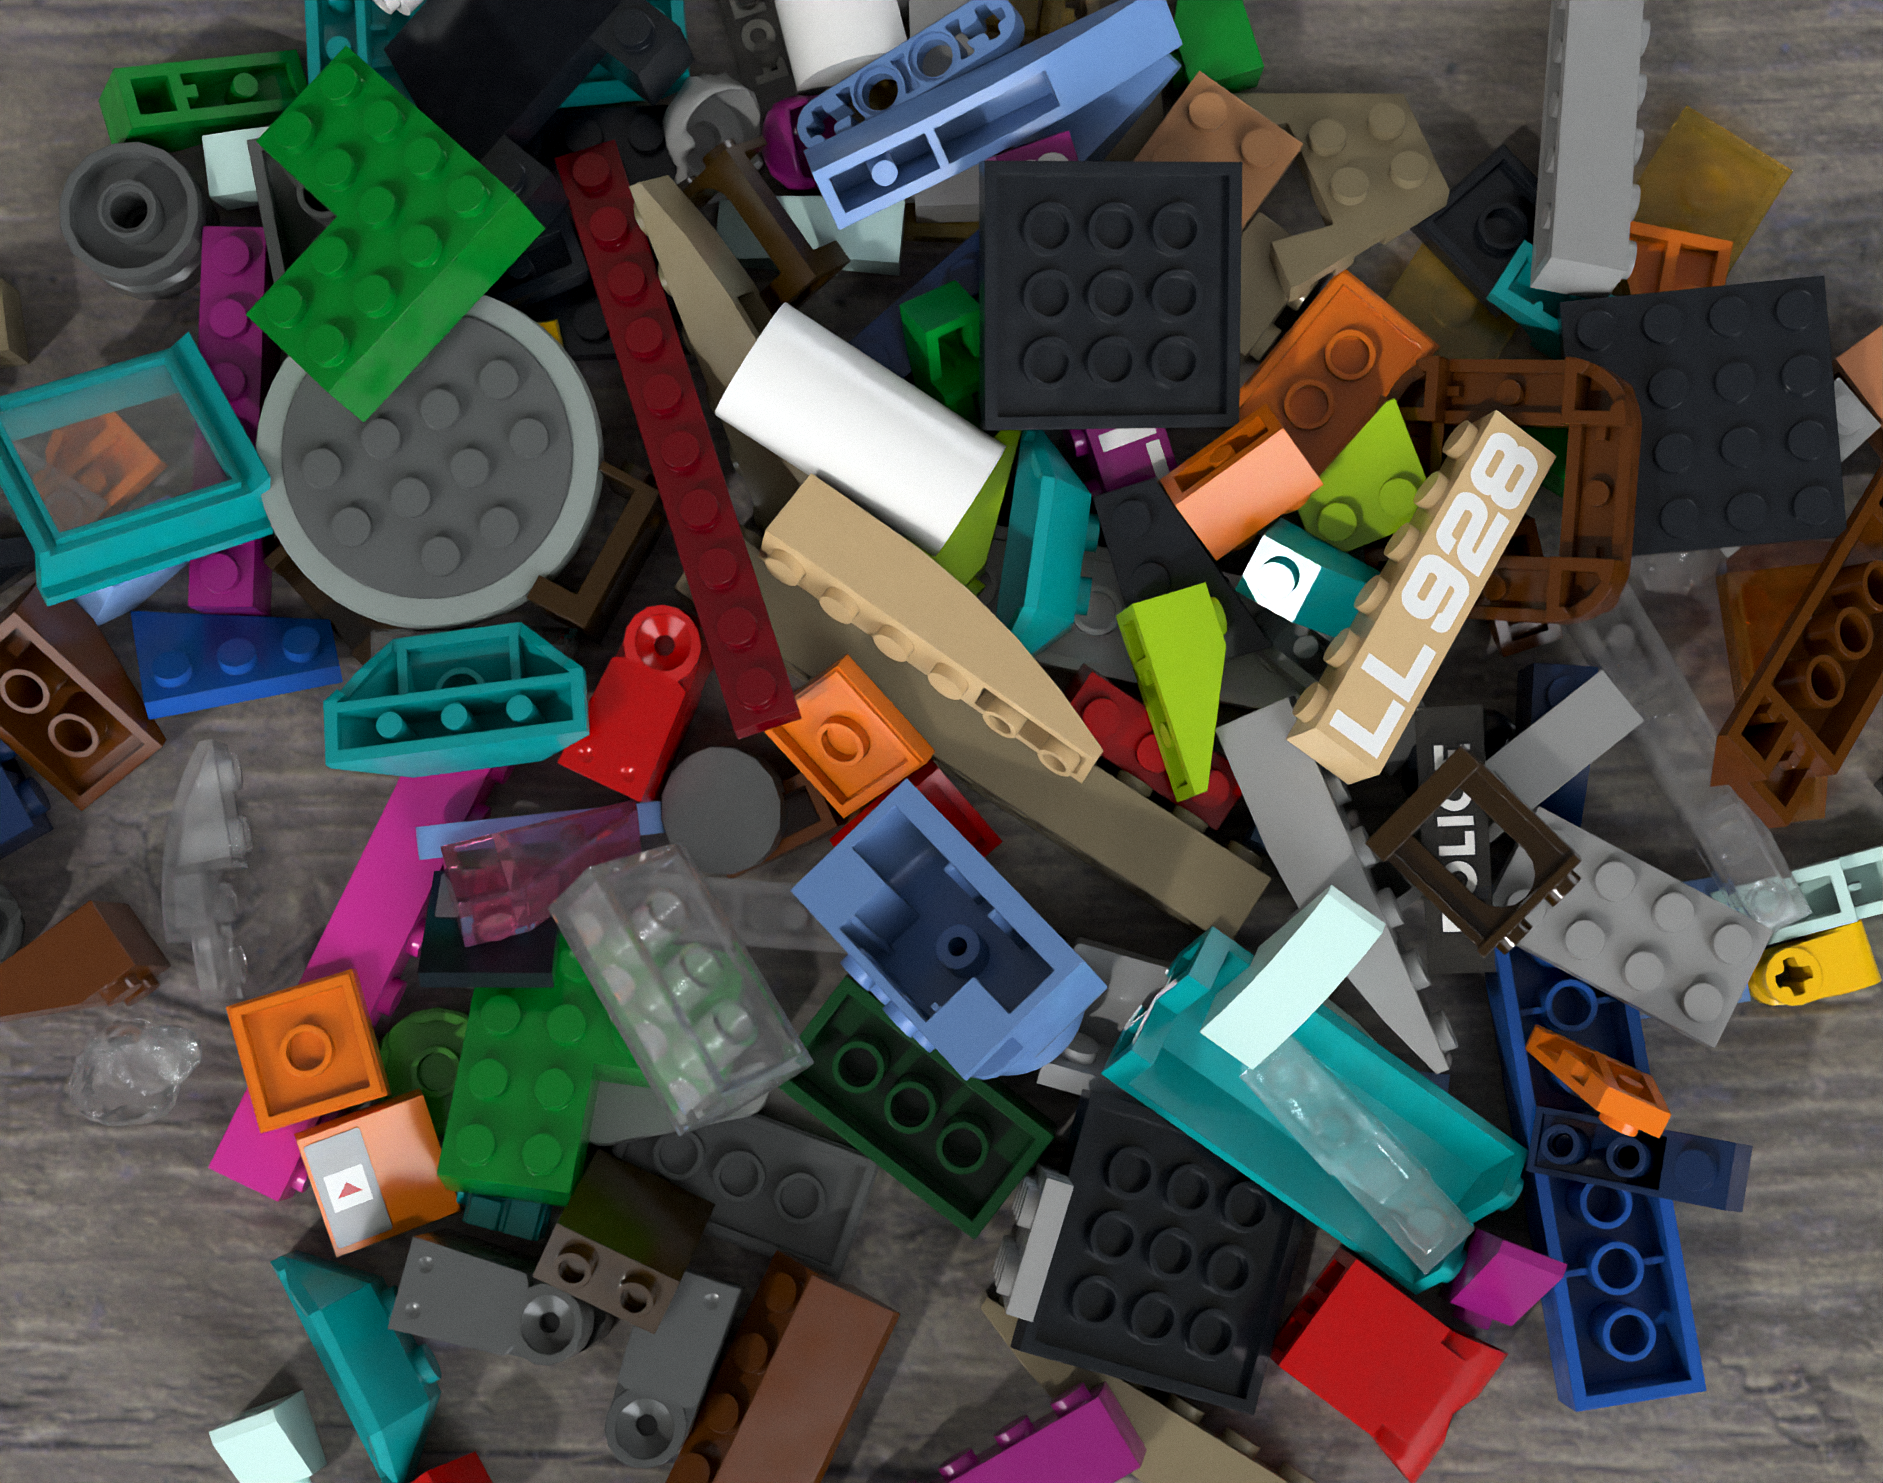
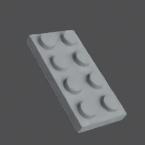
M1540 806L1535 807L1533 811L1581 856L1582 862L1574 871L1582 879L1554 907L1543 899L1525 917L1533 927L1516 946L1706 1047L1715 1048L1774 930ZM1515 842L1485 901L1489 905L1499 907L1514 905L1525 898L1533 887L1535 877L1533 862L1517 842Z
M1039 1161L1034 1175L1026 1173L1018 1184L1012 1204L1018 1229L1015 1238L1003 1235L992 1271L994 1272L993 1278L996 1279V1293L1002 1294L1005 1313L1033 1322L1074 1188L1068 1176L1059 1173L1060 1168Z

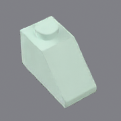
M303 1390L242 1411L209 1431L213 1446L240 1483H311L309 1476L314 1475L327 1465Z

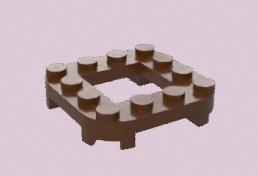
M1430 356L1416 360L1417 365L1406 371L1395 382L1387 397L1380 395L1375 413L1385 401L1395 398L1426 479L1432 473L1440 470L1448 456L1443 452V446L1453 432V426H1458L1465 420L1473 423L1497 410L1518 427L1569 428L1559 557L1501 555L1466 619L1571 625L1591 620L1600 614L1614 609L1629 577L1633 547L1642 419L1632 385L1607 368L1575 357H1565V360L1448 359L1442 356ZM1393 534L1376 540L1374 548H1364L1365 564L1380 572L1383 570L1389 559L1384 555V550Z

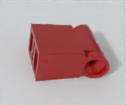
M663 604L647 607L633 617L626 627L622 645L616 656L611 658L588 702L590 735L566 747L557 762L558 764L638 802L659 800L702 697L701 692L710 672L714 669L699 617L686 613L679 608Z
M1340 1247L1277 1331L1270 1358L1280 1368L1367 1432L1409 1483L1417 1482L1445 1443L1453 1414L1480 1395L1508 1356L1507 1352L1490 1343L1441 1323Z

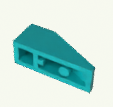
M1280 518L1261 538L1235 591L1293 623L1335 638L1342 630L1351 626L1359 612L1354 607V602L1361 589L1371 578L1380 575L1381 572L1287 520Z

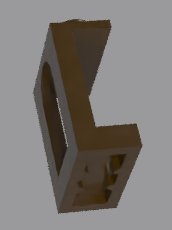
M763 136L740 144H736L734 139L731 138L720 143L704 156L702 162L706 168L698 176L688 177L677 184V186L698 210L718 192L723 193L728 198L781 272L777 278L759 293L771 315L774 316L785 302L798 310L851 260L837 241L813 250L750 161L768 144Z
M602 461L598 468L611 490L629 501L577 595L539 575L527 596V599L545 616L599 645L668 523L655 477L628 461H624L620 469L605 461Z
M1464 744L1365 842L1383 862L1388 860L1477 946V952L1483 958L1495 947L1506 955L1532 929L1533 926L1525 917L1543 899L1554 907L1582 879L1574 871L1582 862L1581 856ZM1458 787L1526 851L1533 862L1535 871L1533 887L1525 898L1514 905L1499 907L1489 905L1479 899L1412 835Z

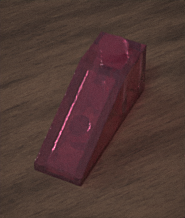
M635 801L621 802L440 846L447 890L464 946L469 947L489 941H499L509 936L533 930L640 854L641 842L638 809Z

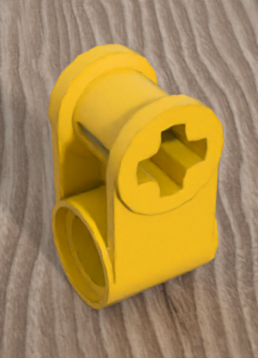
M1859 919L1858 922L1804 935L1802 938L1765 949L1748 981L1750 995L1759 1003L1769 1006L1804 1005L1825 997L1857 991L1881 982L1882 979L1862 920ZM1784 967H1787L1790 971V978L1782 982V987H1778L1775 976L1784 972Z

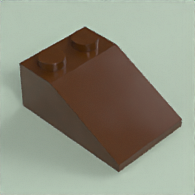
M35 582L0 612V739L80 811H83L163 747L167 739L156 721L148 719L142 698L96 622L75 601L70 599L47 607Z
M90 900L0 964V1022L105 1005L110 1007L124 1001L126 1006H131L150 995L160 986L156 977L171 967V965L129 904Z

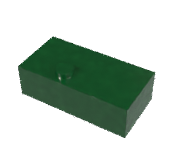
M848 973L767 1079L975 1240L1055 1137L1057 1124L998 1078L982 1080L970 1077L966 1081L936 1048L929 1053L913 1037L909 1038L883 1011L882 1008L885 1005L870 990L866 991Z

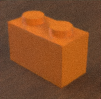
M1266 403L1160 479L1175 507L1216 561L1229 552L1237 551L1253 541L1259 530L1280 515L1291 513L1302 507L1310 498L1311 493L1324 485Z

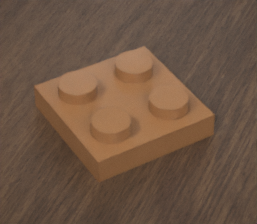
M1199 71L1133 161L1242 162L1243 231L1299 154L1303 143Z

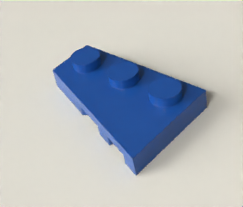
M130 611L143 700L149 720L343 682L331 621L329 619Z

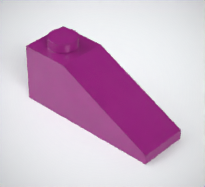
M1471 1226L1463 1247L1467 1251L1465 1264L1453 1280L1442 1284L1438 1296L1455 1304L1451 1316L1488 1331L1492 1320L1512 1327L1563 1278L1567 1264L1516 1242Z

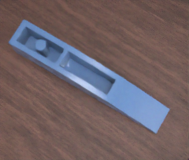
M1119 0L804 150V153L838 229L841 230L1016 145L1129 80L1183 45L1166 0Z

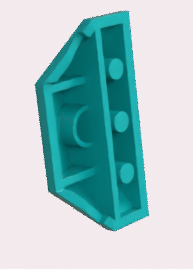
M1022 430L996 617L1019 639L1035 658L1071 631L1075 614L1087 616L1092 577L1080 575L1084 551L1096 553L1100 520L1098 514L1089 513L1092 494L1044 431Z
M522 622L392 639L366 662L341 690L336 689L323 701L325 765L332 769L416 778L543 761L590 735L586 671L582 666L571 658L569 659Z
M299 1250L292 1251L271 1261L270 1263L302 1322L381 1482L411 1483L414 1480L440 1398L441 1390L436 1381L442 1378V1373L433 1352L425 1343L418 1346L412 1334L388 1329L399 1288L396 1285L388 1288L383 1276Z

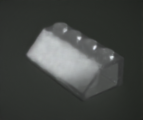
M683 841L588 867L548 907L549 912L678 1136L728 1117L803 1072L814 1063Z

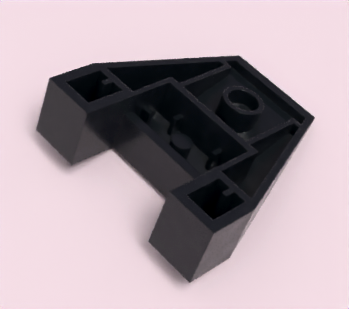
M427 0L384 48L385 53L417 108L514 192L545 228L551 224L570 201L552 172L524 151L523 147L597 64H600L654 107L695 60L680 26L646 0Z

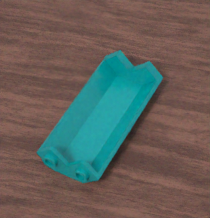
M1214 926L1210 927L1178 954L1165 972L1166 976L1169 977L1165 987L1155 996L1149 1008L1147 1009L1141 1004L1125 1024L1101 1074L1417 1295L1440 1282L1448 1283L1453 1280L1465 1264L1467 1251L1463 1247L1472 1224L1496 1210H1507L1519 1197L1524 1186V1179L1520 1175L1529 1150L1323 1004L1253 1070L1199 1032L1216 994L1246 970L1255 957Z

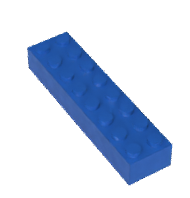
M1493 885L1477 887L1474 895L1485 902ZM1518 946L1512 948L1506 955L1495 947L1485 958L1482 957L1513 1140L1524 1148L1530 1150L1537 1106L1596 1117L1600 1114L1599 1111L1590 1106L1525 1050V1045L1536 1024L1650 1075L1638 1010ZM1527 1156L1520 1177L1524 1179L1522 1193L1532 1249L1567 1264L1563 1278L1541 1298L1558 1401L1575 1412L1707 1391L1673 1200L1526 1171Z

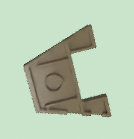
M1232 93L1303 143L1301 151L1295 159L1326 226L1271 242L1269 258L1288 302L1298 300L1308 294L1311 284L1330 272L1336 276L1352 266L1354 257L1379 241L1383 245L1387 244L1447 206L1450 189L1404 94Z

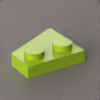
M1395 398L1385 401L1357 435L1333 459L1319 476L1324 485L1311 493L1308 501L1298 509L1307 532L1345 553L1394 534L1402 525L1411 521L1419 507L1413 500L1418 489L1426 480V476Z

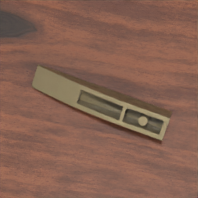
M669 175L638 182L629 186L635 201V219L640 229L649 236L659 262L658 275L664 290L673 297L683 323L682 336L689 352L697 358L707 383V401L715 414V410L727 387L773 316L760 297V292L717 231ZM721 419L730 442L729 452L732 464L737 473L744 477L754 502L753 515L756 525L764 535L767 527L809 475Z
M986 1290L980 1299V1308L1024 1368L1052 1399L1084 1382L1088 1390L1104 1381L1107 1382L1147 1449L1141 1467L1131 1473L1141 1482L1317 1483L1314 1478L1284 1460L1279 1469H1276L1256 1457L1261 1446L1239 1431L1227 1426L1221 1435L1201 1423L1200 1421L1205 1412L1178 1394L1170 1393L1167 1400H1164L1146 1389L1145 1385L1011 1348L1010 1345L1018 1318L1005 1313L1002 1294L1000 1297H997Z

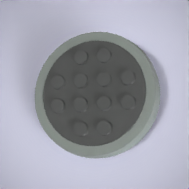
M483 295L365 422H362L326 392L288 355L272 381L264 401L258 425L256 451L271 476L270 489L261 494L271 526L285 551L302 573L333 600L355 613L397 627L419 630H446L467 627L501 616L529 601L527 596L538 576L541 575L553 581L577 553L595 516L602 489L603 475L598 470L602 461H604L602 429L594 399L584 377L561 344L542 326L510 305Z

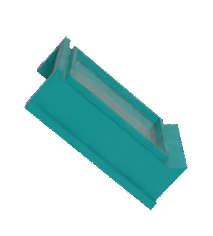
M189 331L170 348L0 396V485L35 551L36 584L47 607L273 534L274 530L265 512L261 494L270 489L271 476Z

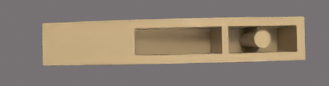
M812 473L765 530L758 558L765 562L766 568L776 579L789 586H800L817 598L823 610L833 619L844 624H854L870 635L878 649L886 656L895 661H907L928 676L930 684L939 693L953 700L961 699L983 714L982 716L986 724L996 733L1007 738L1016 737L1036 751L1039 760L1052 772L1065 777L1071 776L1081 784L1103 753L1099 743L1063 692L1019 639L969 589L920 548Z

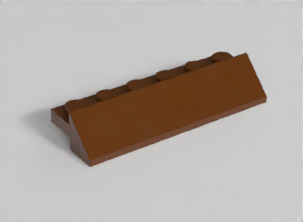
M1883 461L1847 519V528L1835 539L1717 735L1710 787L1729 785L1768 829L1788 827L1816 777L1836 775L1883 695Z
M776 1250L695 1419L692 1430L665 1483H821L901 1313L851 1284L838 1282L791 1253Z

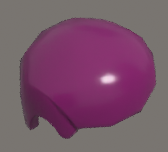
M797 95L783 98L773 104L763 123L761 136H763L768 144L761 152L768 170L775 179L790 190L812 191L819 189L804 153V150L808 148L800 140L797 130L798 117L803 107L818 95ZM832 116L823 120L825 131L821 135L826 139L835 136L834 125L838 121Z

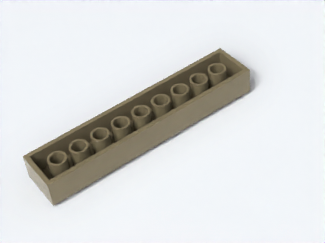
M739 524L787 672L807 683L848 654L932 746L935 753L931 759L944 773L1196 935L1200 936L1210 927L1214 926L1230 939H1234L1272 879L1259 870L1264 862L1261 857L1233 840H1230L1229 844L1219 845L1204 835L1209 826L1206 822L1179 805H1175L1169 811L1158 806L1148 799L1153 789L1122 769L1113 777L1094 765L1082 784L1071 776L1065 777L1052 772L1039 760L1036 751L1016 737L1007 738L996 733L986 724L982 716L983 714L961 699L953 700L939 693L930 684L927 675L907 661L898 662L886 656L875 645L873 638L854 624H844L833 619L823 610L819 600L800 586H789L776 579L766 568L765 562L758 558L763 538ZM684 572L674 589L684 605L697 613Z

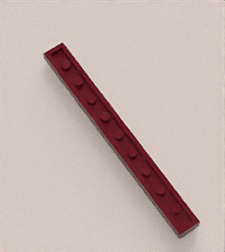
M613 139L556 157L554 159L565 194L570 201V210L737 738L741 739L800 720L802 717L668 301L659 279L646 234L640 229L635 219V201L629 188V180L616 141Z

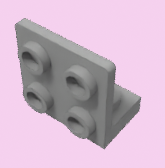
M1077 938L1073 950L1103 980L1108 988L1085 1010L1080 1028L1069 1046L1053 1061L1039 1068L1036 1083L1080 1096L1082 1089L1091 1090L1147 1107L1103 1076L1101 1072L1128 1020L1141 1004L1148 1009L1155 996L1165 987L1169 979L1165 972L1172 963L1086 938Z

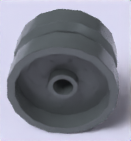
M141 142L114 143L87 155L68 176L59 200L60 229L71 252L118 293L143 301L170 299L195 287L201 280L203 226H220V216L209 197V193L194 179L190 172L165 150Z

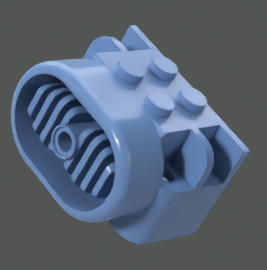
M907 778L790 890L848 953L840 961V964L866 991L870 990L885 1005L882 1009L909 1038L913 1037L927 1052L931 1053L936 1048L966 1081L970 1077L986 1080L996 1078L999 1075H1020L1047 1065L1069 1046L1080 1028L1085 1010L1108 988L1090 966Z

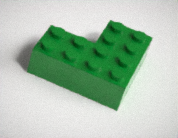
M345 46L256 140L277 163L334 214L336 218L254 304L246 315L326 392L362 422H365L546 228L514 192L349 47Z
M561 929L554 988L474 987L437 1175L445 1188L450 1191L566 1207L583 1176L600 1081L727 1099L748 981L746 955Z

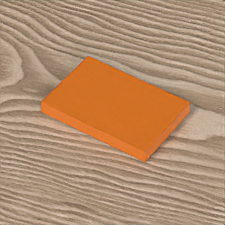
M1346 269L1333 276L1240 388L1239 422L1266 403L1319 477L1349 441L1374 416L1380 395L1387 397L1395 382L1406 371L1417 365L1416 360L1433 356L1440 345Z

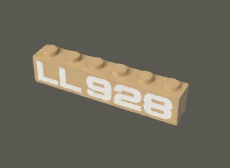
M1497 410L1473 423H1470L1468 420L1463 421L1450 434L1443 446V452L1448 456L1440 470L1432 473L1418 489L1413 502L1419 507L1411 521L1402 525L1393 534L1385 547L1384 555L1389 559L1380 575L1371 578L1356 597L1354 607L1359 612L1351 626L1342 630L1328 646L1323 657L1328 666L1319 682L1312 683L1301 694L1293 708L1292 714L1297 717V720L1286 740L1348 785L1380 775L1556 458L1554 453Z

